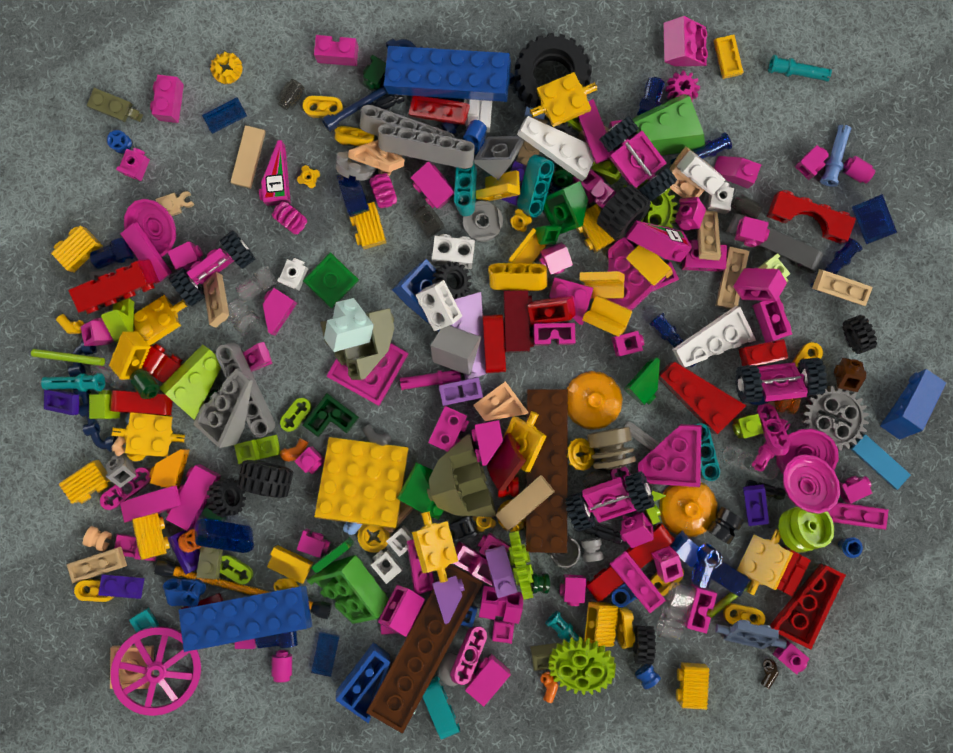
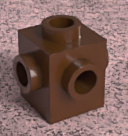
M842 358L839 365H836L833 374L836 377L839 389L853 392L859 391L866 379L863 362L856 359Z

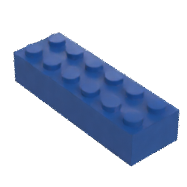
M388 46L384 87L388 94L507 102L511 69L510 54Z
M306 586L179 610L184 652L313 627Z

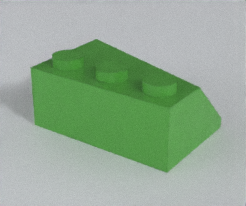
M682 94L632 118L639 128L633 133L634 136L643 131L661 156L681 153L685 146L692 151L705 150L704 133L689 95Z
M356 555L333 561L306 580L311 585L314 582L323 589L320 594L324 598L334 599L336 601L335 608L352 624L378 619L389 601L386 593L379 587L374 577L367 571L363 562Z

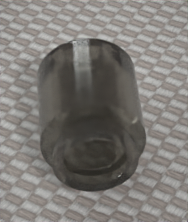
M291 79L289 82L287 81L276 97L279 101L278 105L285 110L289 108L293 110L304 94V86L294 79Z
M743 194L739 197L735 196L730 206L733 208L732 213L754 219L758 218L762 210L758 202Z
M596 469L584 474V479L581 482L584 489L613 479L609 470Z

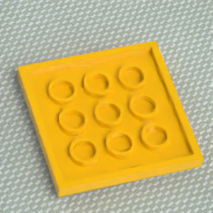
M329 437L314 517L396 529L401 503L397 497L404 484L409 448L393 445L381 446L376 443Z

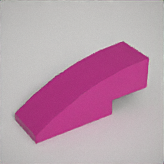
M176 485L121 502L120 506L125 523L135 518L155 513L159 514L181 506Z
M459 541L455 547L458 561L453 564L493 586L486 557Z

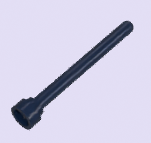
M382 86L336 115L327 114L321 118L326 129L332 132L337 128L340 121L388 92Z

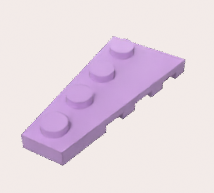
M481 292L454 299L462 317L450 326L481 337L471 375L464 374L465 380L486 374Z

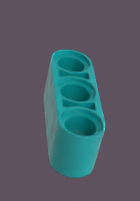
M537 154L531 156L528 160L517 203L518 208L531 217H537L542 213L554 171L553 162Z
M475 162L472 167L467 169L456 167L454 202L459 214L462 216H470L475 211L477 185Z
M694 423L692 425H702L701 448L705 446L708 450L707 455L701 457V478L715 481L720 476V468L710 430L703 423ZM708 466H711L713 469V473L711 476L707 477L705 475V469Z
M437 676L432 678L423 695V699L437 733L442 740L461 732L459 723L456 724V716L451 704L448 705L447 694L444 687L440 685V679Z

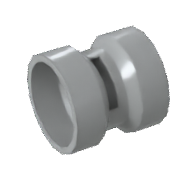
M601 538L581 540V547L584 549V562L604 559L603 552L600 551V546L602 545Z

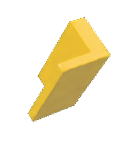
M519 171L506 172L499 180L493 176L486 177L485 189L476 190V199L493 201L520 195Z
M533 228L509 258L508 263H533L537 259L540 251L544 250L547 244L540 245L538 243L537 230Z
M640 245L626 257L653 286L662 278H668L673 274L672 269L657 254Z
M619 271L580 272V281L584 282V285L594 288L591 299H594L595 296L605 299L624 298L625 274Z
M595 296L590 310L584 314L582 321L619 337L626 330L632 310L600 296Z
M277 545L270 554L272 557L267 567L303 584L314 562Z

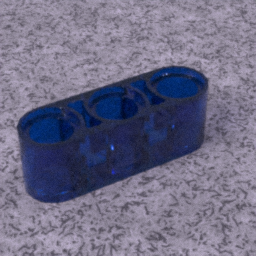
M342 175L337 176L349 216L353 217L370 211L362 185L359 180H356V176L349 175V178Z
M207 518L199 519L194 525L195 543L199 546L239 553H247L254 548L253 530L250 526Z
M702 549L705 554L693 567L740 597L751 580Z

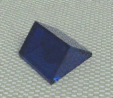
M883 194L852 207L866 244L882 240L897 233Z

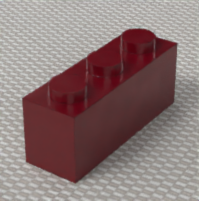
M528 290L504 291L505 353L530 352V347H534L533 335H530L529 327H533V325L530 323L528 305L532 303V295H528Z

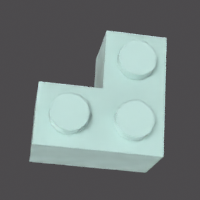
M354 298L339 301L335 304L333 319L327 320L324 339L333 352L369 343L374 324Z

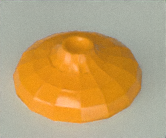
M595 371L582 373L574 378L567 387L568 415L574 423L582 428L596 430L607 427L616 420L621 411L623 398L620 387L613 378L604 373Z
M701 482L700 487L670 485L664 490L663 494L666 496L660 499L659 511L663 524L670 532L678 535L683 531L689 537H695L704 534L711 522L715 521L718 504L714 493L706 484Z

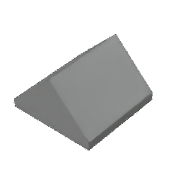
M520 136L487 137L474 162L499 180L514 161L525 140Z
M450 325L440 329L431 344L432 360L439 365L471 375L481 337Z

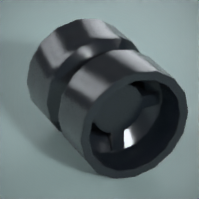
M721 507L716 514L717 520L711 522L707 531L730 545L735 537L734 531H739L745 521L728 509Z

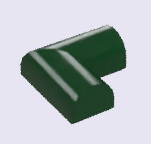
M326 393L302 426L317 437H320L330 422L345 433H348L359 420V416Z

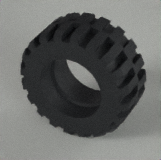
M548 33L547 37L544 38L543 35L537 36L536 42L530 40L526 44V49L522 48L515 64L514 87L515 91H518L520 101H525L526 108H535L541 105V100L537 94V88L540 85L534 79V70L545 61L560 62L569 70L570 74L575 72L579 83L583 87L590 84L592 65L589 64L590 58L588 54H583L585 49L581 44L578 46L575 44V39L571 37L568 40L565 39L564 34L556 37L554 33Z

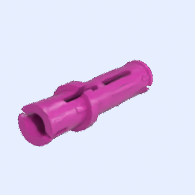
M438 370L437 373L401 377L400 385L402 390L432 385L440 386L446 383L461 381V373L455 370L445 372Z
M780 419L785 428V431H787L790 427V423H788V421L784 419ZM776 427L772 430V432L778 431ZM767 441L763 446H760L759 453L752 463V467L760 472L764 471L769 460L775 456L771 452Z

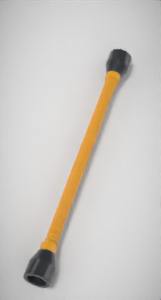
M164 559L158 560L154 570L155 575L184 577L192 580L198 579L210 585L224 587L252 596L269 593L265 590L220 578L219 580L196 578L197 573L193 571L185 575L182 567H178L171 561ZM309 601L310 612L319 618L328 620L332 603Z

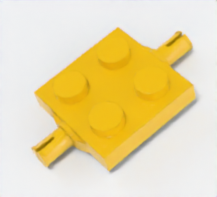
M575 72L537 88L541 105L530 109V113L533 118L544 113L549 118L552 126L555 127L590 112L591 106L587 100V94L597 91V86L593 82L583 87L579 83Z
M163 295L134 314L133 332H138L150 346L181 326L178 320V312L188 307L183 299L177 304L172 305L169 299Z
M531 411L527 422L513 416L505 432V435L511 433L521 446L519 452L526 459L521 469L525 472L531 471L546 439V435L534 426L539 414Z
M130 412L129 423L126 429L114 427L112 429L114 431L112 436L125 437V454L168 457L171 442L184 443L185 440L180 439L185 438V434H173L171 428L173 417Z
M430 511L421 514L424 526L420 530L412 532L422 573L437 571L439 581L443 583L448 581L445 568L449 564L458 561L448 521L438 524L432 523Z
M775 529L771 540L753 535L737 571L746 575L751 580L746 592L755 595L759 585H766L776 590L793 555L792 552L778 544L781 539L779 530Z

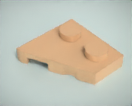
M506 381L473 405L484 421L528 413Z

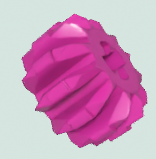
M685 70L680 75L677 72L674 73L673 78L668 79V86L665 88V91L669 92L667 99L686 94L690 96L693 102V99L698 97L697 92L700 90V86L696 85L698 78L692 79L693 73L687 76ZM682 86L685 87L684 91L680 89Z
M383 173L370 178L369 183L378 207L382 209L396 204L397 197L389 175Z
M281 201L272 213V217L293 234L298 235L307 223L305 216L287 202Z

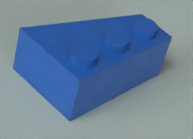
M927 369L919 373L915 372L909 378V384L880 427L899 440L923 431L946 382Z
M373 642L336 690V701L368 724L371 715L366 712L385 679L390 665V654Z

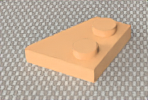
M378 140L351 149L348 153L350 159L386 172L404 167L405 159L398 154L382 151L379 148Z

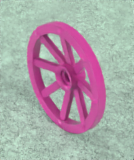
M163 626L146 628L130 636L121 645L112 662L111 684L115 695L125 707L142 715H163L176 710L192 696L199 683L201 674V660L198 650L184 652L183 649L166 662H162L168 636L177 639L183 644L182 634L179 630ZM152 635H162L156 660L153 661L140 639ZM135 644L147 667L122 662L121 660L128 648ZM188 653L191 654L194 667L193 673L167 670V668ZM119 668L142 673L145 676L123 689L119 678ZM158 670L160 674L155 676L152 674V671ZM165 677L191 680L186 691L178 698L165 680ZM146 682H150L145 705L135 702L127 695ZM156 683L160 684L172 700L171 703L162 706H151Z

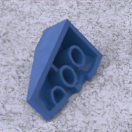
M425 259L405 275L392 290L409 308L429 324L427 316L416 297V294L424 288L436 284L432 283V280L435 279L432 276L436 272V268Z

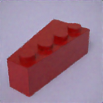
M139 260L131 263L129 266L116 269V273L112 272L102 275L96 281H88L68 291L78 313L86 311L87 314H91L99 310L98 306L105 304L108 307L118 303L116 300L118 298L124 297V300L136 296L135 292L141 289L143 292L155 288L154 284L160 281L151 261Z
M676 362L669 363L659 373V380L701 423L708 426L712 434H718L746 407L742 402Z
M820 563L769 625L771 629L779 630L780 635L811 650L846 574Z

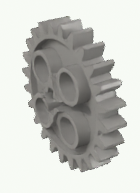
M828 386L825 389V393L813 395L815 398H807L810 404L803 405L807 412L801 413V415L806 416V419L802 420L801 423L807 424L804 429H815L826 433L834 440L838 451H842V446L845 449H850L849 443L857 445L855 438L863 439L860 432H867L863 427V424H869L868 421L864 420V417L868 416L869 413H863L867 405H860L863 399H855L856 392L849 394V390H842L837 386L834 389L833 386ZM828 400L832 402V408L830 410H828L826 407V403ZM847 408H849L851 411V415L849 418H847L845 415V410ZM821 410L828 415H835L836 418L851 423V426L843 422H836L834 418L819 414L818 411ZM821 418L825 422V425L822 429L819 427L818 424ZM840 426L843 429L842 436L837 434V429Z

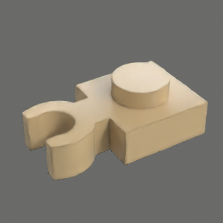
M188 191L181 193L178 198L175 193L155 199L156 202L168 210L171 216L182 213L181 207L183 206L187 208L194 206L192 201L185 203V198L191 196V193Z

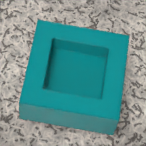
M149 607L129 619L136 633L159 625Z

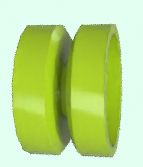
M794 507L783 512L779 519L778 528L783 542L791 550L798 553L826 547L834 537L833 520L828 511L817 514Z

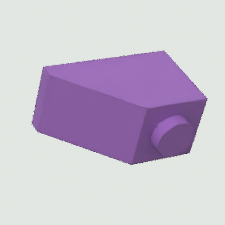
M505 546L485 550L497 598L518 593Z
M456 576L447 578L448 581L440 583V581L432 583L445 624L450 622L462 597L461 592L465 591L462 579L457 580Z

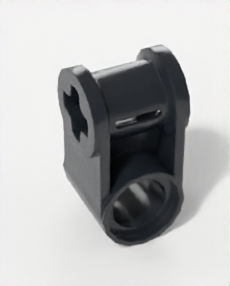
M464 516L448 524L449 528L455 533L452 538L453 543L471 538L480 533L475 528L472 520L473 516Z

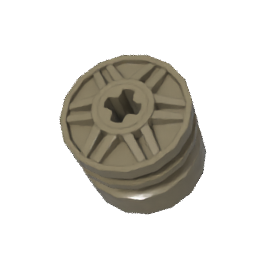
M630 427L587 434L589 447L599 448L600 452L591 456L592 459L601 458L602 460L593 463L594 469H616L636 461L635 456H626V453L633 452L634 448L624 447L623 444L632 440Z

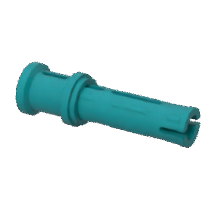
M773 55L769 62L768 73H782L786 77L793 74L828 82L830 78L827 76L831 77L832 69L797 63L793 58L783 59Z
M81 373L77 377H43L41 386L45 390L78 389L81 392H86L88 389L102 391L105 388V377L102 373H96L95 375Z
M555 611L545 623L558 633L560 639H565L568 643H570L571 637L575 641H578L580 637L573 630L572 624L567 623L560 616L559 611Z

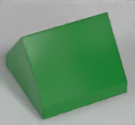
M549 225L535 228L537 230L538 243L540 245L556 244L562 226Z

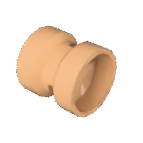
M91 526L84 535L83 545L87 547L93 546L96 547V550L104 552L109 546V543L105 542L106 538L111 539L112 533L108 531L101 532L98 528Z

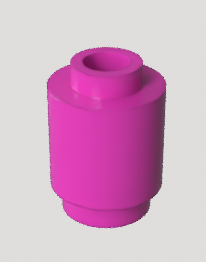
M857 156L849 157L843 165L845 169L844 174L859 183L863 182L865 184L871 180L876 170L872 168L871 164Z
M278 650L276 654L272 655L271 676L274 682L290 681V676H292V654H289L288 650Z

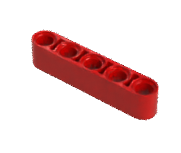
M662 523L656 525L657 528L653 530L654 540L634 548L629 547L625 550L640 569L654 559L651 553L670 546L675 540ZM610 565L593 576L594 579L589 582L588 580L586 588L599 602L622 585L624 581Z

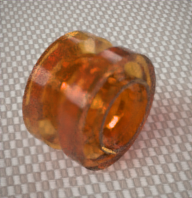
M801 398L776 400L775 409L780 413H784L786 410L788 414H796Z

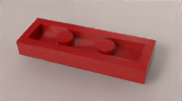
M413 96L408 114L416 118L465 125L470 105L464 102Z

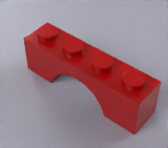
M787 190L779 191L774 195L767 214L768 218L782 223L789 222L796 215L811 216L821 226L822 237L839 244L849 240L856 220L848 212H837L832 210L829 205H818L813 203L810 198L796 197L794 193Z

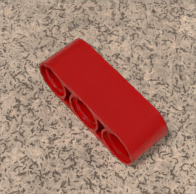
M503 314L483 315L486 373L506 372Z
M112 390L110 411L172 416L173 401L166 394H157L152 399H142L138 392Z

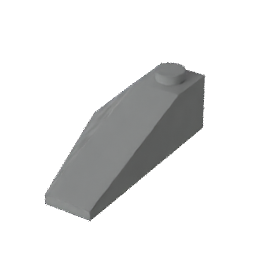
M239 368L235 369L224 381L222 388L218 392H214L211 396L212 399L200 408L193 424L219 448L236 445L245 427L253 380Z

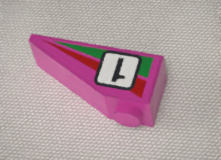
M282 140L277 141L261 182L262 189H259L260 200L267 206L279 205L281 201L291 204L286 147Z
M637 220L625 235L627 239L664 259L681 262L692 249L683 231Z

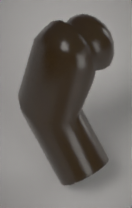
M766 658L763 661L766 675L761 684L770 689L778 677L779 671L776 662L771 658Z

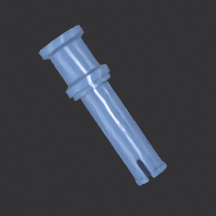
M843 125L838 126L830 159L825 162V173L820 179V183L830 187L838 186L839 181L837 179L839 172L843 169L841 161L851 131L850 126L845 125V129H843Z

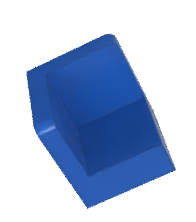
M683 531L675 537L674 542L670 545L691 568L705 554Z

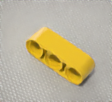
M494 263L488 268L489 286L494 290L539 291L547 287V267L543 264Z

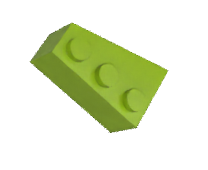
M202 344L160 387L164 394L194 420L221 369L216 355Z

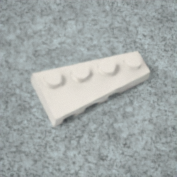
M528 116L523 121L517 135L579 180L583 181L586 179L594 162L588 144Z
M735 306L672 350L679 364L687 367L706 360L712 355H719L728 349L742 346L741 344L756 341L741 307Z

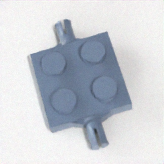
M739 620L732 626L728 627L717 624L715 628L716 633L724 634V640L760 649L768 646L786 648L787 641L779 639V630L771 629L769 625L758 626L751 624L748 620Z

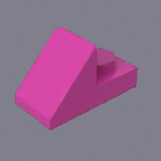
M264 342L257 343L243 352L251 372L273 364Z

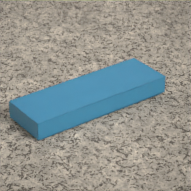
M863 434V439H858L856 441L857 445H853L850 449L888 484L898 490L911 474L872 439Z

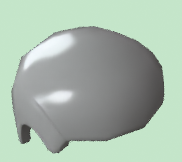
M567 536V553H550V557L557 566L569 568L579 560L580 546L574 538Z
M452 653L444 655L436 670L441 682L448 686L459 685L455 684L450 677L457 655ZM459 671L457 675H459L460 678H463L464 674H462V672Z

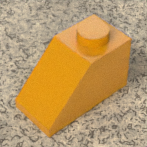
M180 449L157 462L151 468L149 474L151 478L150 484L165 488L177 485V489H179L190 450Z

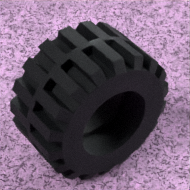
M630 184L619 190L606 203L598 216L597 224L615 241L625 237L636 220H643L650 208L651 201Z
M245 460L242 462L237 487L243 491L261 496L284 498L289 494L294 472L287 467L273 463Z

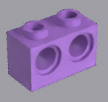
M479 377L439 386L443 406L483 398Z

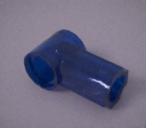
M648 78L637 116L661 105L660 100L665 81L661 78Z
M124 238L115 239L109 243L110 245L90 252L89 257L95 269H101L116 262L123 263L128 258H134L133 252Z
M704 543L697 549L698 560L690 582L699 587L708 588L714 570L721 564L723 558L722 554L712 545Z
M297 631L255 638L257 648L275 646L291 648L298 645Z

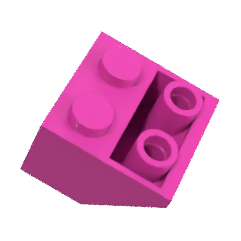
M686 16L665 22L664 62L672 66H707L706 27Z
M499 420L476 424L475 429L471 430L473 441H478L479 449H475L477 461H482V466L488 464L503 441Z

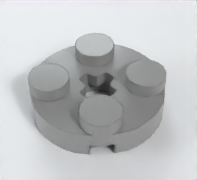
M349 151L337 153L335 167L342 176L349 178V175L356 176V180L359 181L368 180L374 176L375 167L350 159L348 157Z
M488 201L476 202L473 214L463 216L465 232L471 239L479 242H487L499 235L503 225L501 211ZM482 216H484L485 220L489 221L484 227L477 223Z

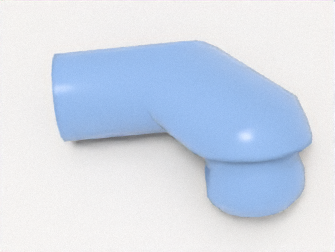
M346 522L343 530L345 533L353 535L363 524Z

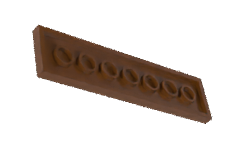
M527 389V420L531 411L539 414L534 426L546 435V439L531 471L527 472V487L542 475L555 492L526 516V551L567 553L568 511L565 499L568 496V458L566 457L568 454V389Z
M451 564L445 568L447 578L456 576L457 580L462 579L465 591L461 592L462 597L450 622L444 623L433 589L366 712L402 734L483 584L480 580Z

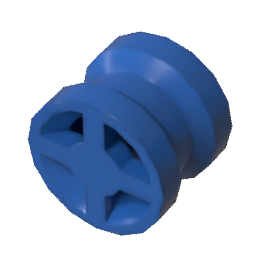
M114 130L107 136V143L114 151L123 154L126 149H131V139L124 132Z
M645 664L634 674L637 679L642 681L641 685L644 689L653 687L661 679L659 674L653 671L654 667L652 664Z

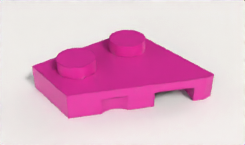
M555 277L549 297L573 296L576 312L573 319L580 325H583L584 321L582 319L587 312L594 288Z

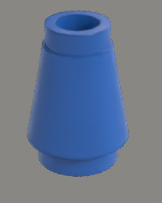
M845 538L838 542L839 549L849 558H856L862 553L863 546L857 538Z

